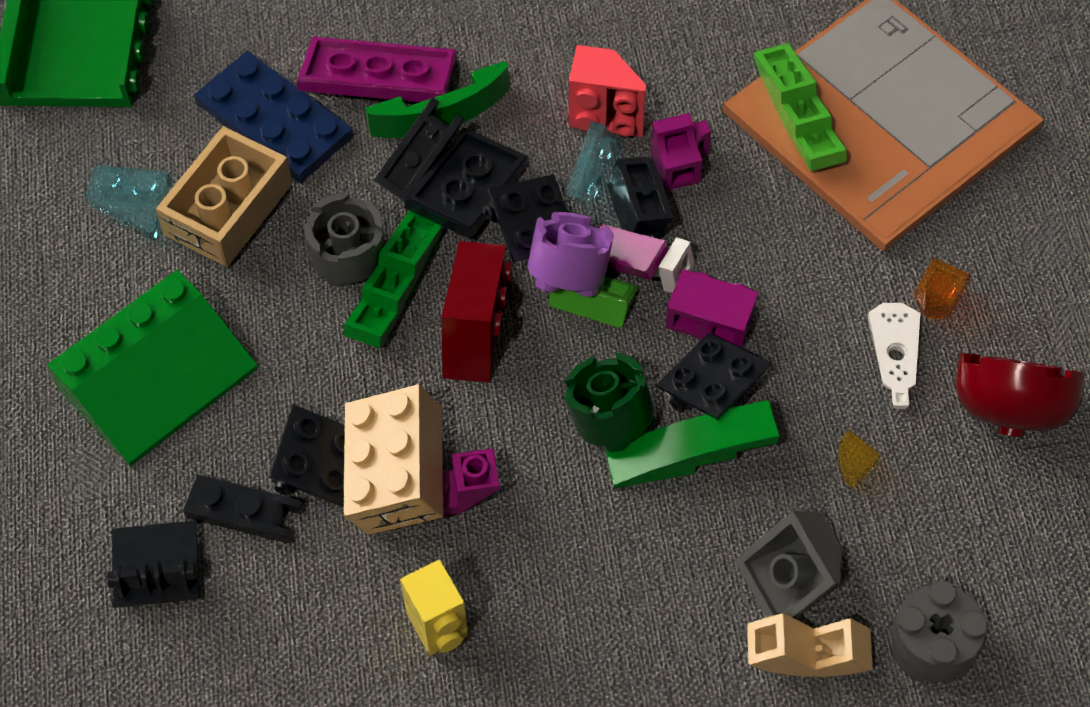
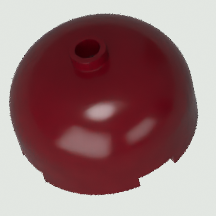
M960 352L955 388L961 405L971 416L982 422L999 426L998 434L1023 437L1024 430H1052L1063 425L1073 416L1081 400L1085 372L1066 370L1065 376H1062V367L992 356H981L980 359V354Z

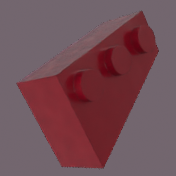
M459 241L441 317L442 378L490 383L496 338L501 336L503 313L500 311H505L507 306L508 287H504V285H511L513 262L506 261V245Z

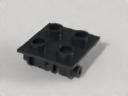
M554 174L489 188L487 191L491 200L488 202V205L483 207L485 219L499 223L513 263L529 259L537 218L541 217L547 221L551 220L552 213L568 212Z
M708 333L656 386L672 395L669 403L676 411L689 410L693 406L718 420L771 365L751 353Z
M292 404L268 477L273 479L275 484L274 490L280 494L288 495L291 489H298L344 508L345 425Z
M196 520L112 529V571L107 572V584L109 588H112L113 608L199 599Z

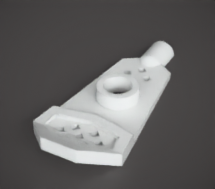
M881 303L868 313V321L872 331L882 385L892 390L893 407L895 409H905L909 407L908 390L916 385L921 313L903 303ZM898 350L903 354L904 358L894 360L890 358L889 352Z

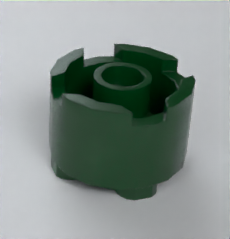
M614 353L616 359H604L598 362L595 356L590 357L575 366L565 380L567 389L564 398L578 434L586 442L598 447H605L609 452L623 450L628 442L643 434L656 421V410L641 365L633 357L621 353Z

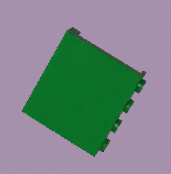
M7 0L0 31V106L132 107L134 92H139L140 74L137 70L138 63H143L145 57L142 37L143 34H148L149 17L146 11L147 6H152L153 0Z

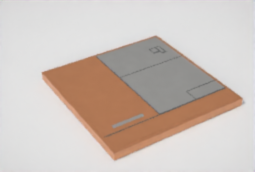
M865 0L795 51L817 83V96L832 117V130L847 150V162L810 172L785 129L761 76L723 104V112L882 252L886 251L1042 128L1044 122L1042 117L897 0Z

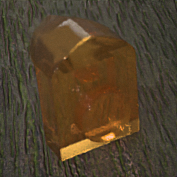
M933 258L913 294L916 306L920 312L929 319H941L950 316L970 281L969 273Z

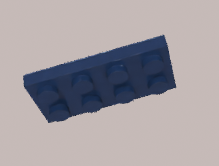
M249 51L243 53L194 94L196 104L228 129L286 156L291 177L300 184L353 138V130L350 126L307 94L298 91L296 86Z

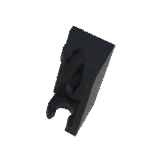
M653 157L616 159L607 188L621 229L642 235L652 231V237L660 239L664 235L668 223L673 222L674 216Z

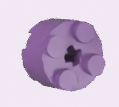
M554 212L552 213L551 220L547 221L541 217L537 218L527 266L531 275L536 278V287L547 292L564 289L575 291L587 297L597 295L599 287L604 284L614 234L611 229L605 226L601 231L590 225V217L575 213Z

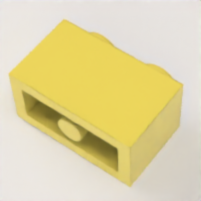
M440 559L400 579L406 614L429 656L438 651L445 653L457 648L463 642V639L468 637L465 606L463 599Z

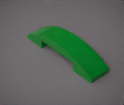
M506 60L471 72L472 85L434 97L440 102L432 115L449 126L458 114L465 119L463 122L465 123L485 112L509 90V70ZM401 96L366 107L365 111L370 135L381 138H404L431 99L406 107Z

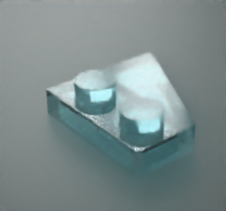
M592 121L590 123L566 193L572 201L587 205L590 197H595L598 192L601 173L616 142V139L605 125Z
M94 165L85 197L88 205L102 213L111 214L114 220L124 226L132 225L142 231L145 238L156 241L160 225L156 208L168 194L171 178L168 171Z

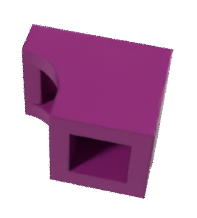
M686 113L652 122L650 156L653 157L665 191L701 182L702 157L709 154L711 130L707 120L693 123L690 114Z

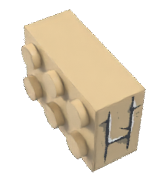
M223 126L157 206L156 212L163 235L228 267L291 187L292 179L287 157Z
M419 384L345 403L344 517L368 535L443 518L442 405Z

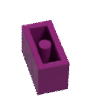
M682 269L667 306L665 328L699 339H703L708 333H711L742 349L756 313L759 292L750 290L743 284H731L714 279L703 272H691Z

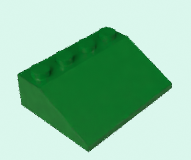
M178 270L168 275L47 364L57 389L130 467L258 370L256 362L207 300Z

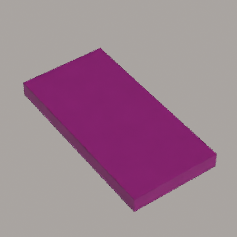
M312 37L297 78L298 91L393 99L401 96L403 101L423 102L449 92L457 62V50Z

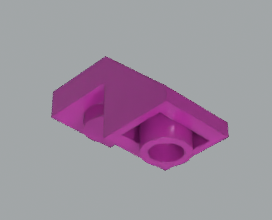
M493 448L452 454L453 470L443 471V516L460 514L500 489Z

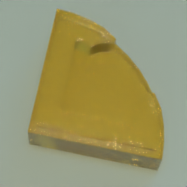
M848 430L840 442L838 462L842 478L853 489L879 462L880 454Z

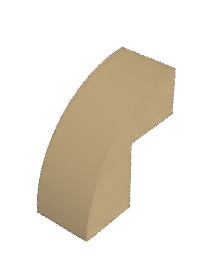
M781 613L747 624L749 665L777 674L804 677L841 676L873 670L870 628L851 618L814 629Z

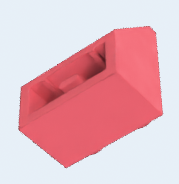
M577 45L569 78V127L579 128L584 131L595 130L616 133L620 136L643 137L646 84L615 50Z

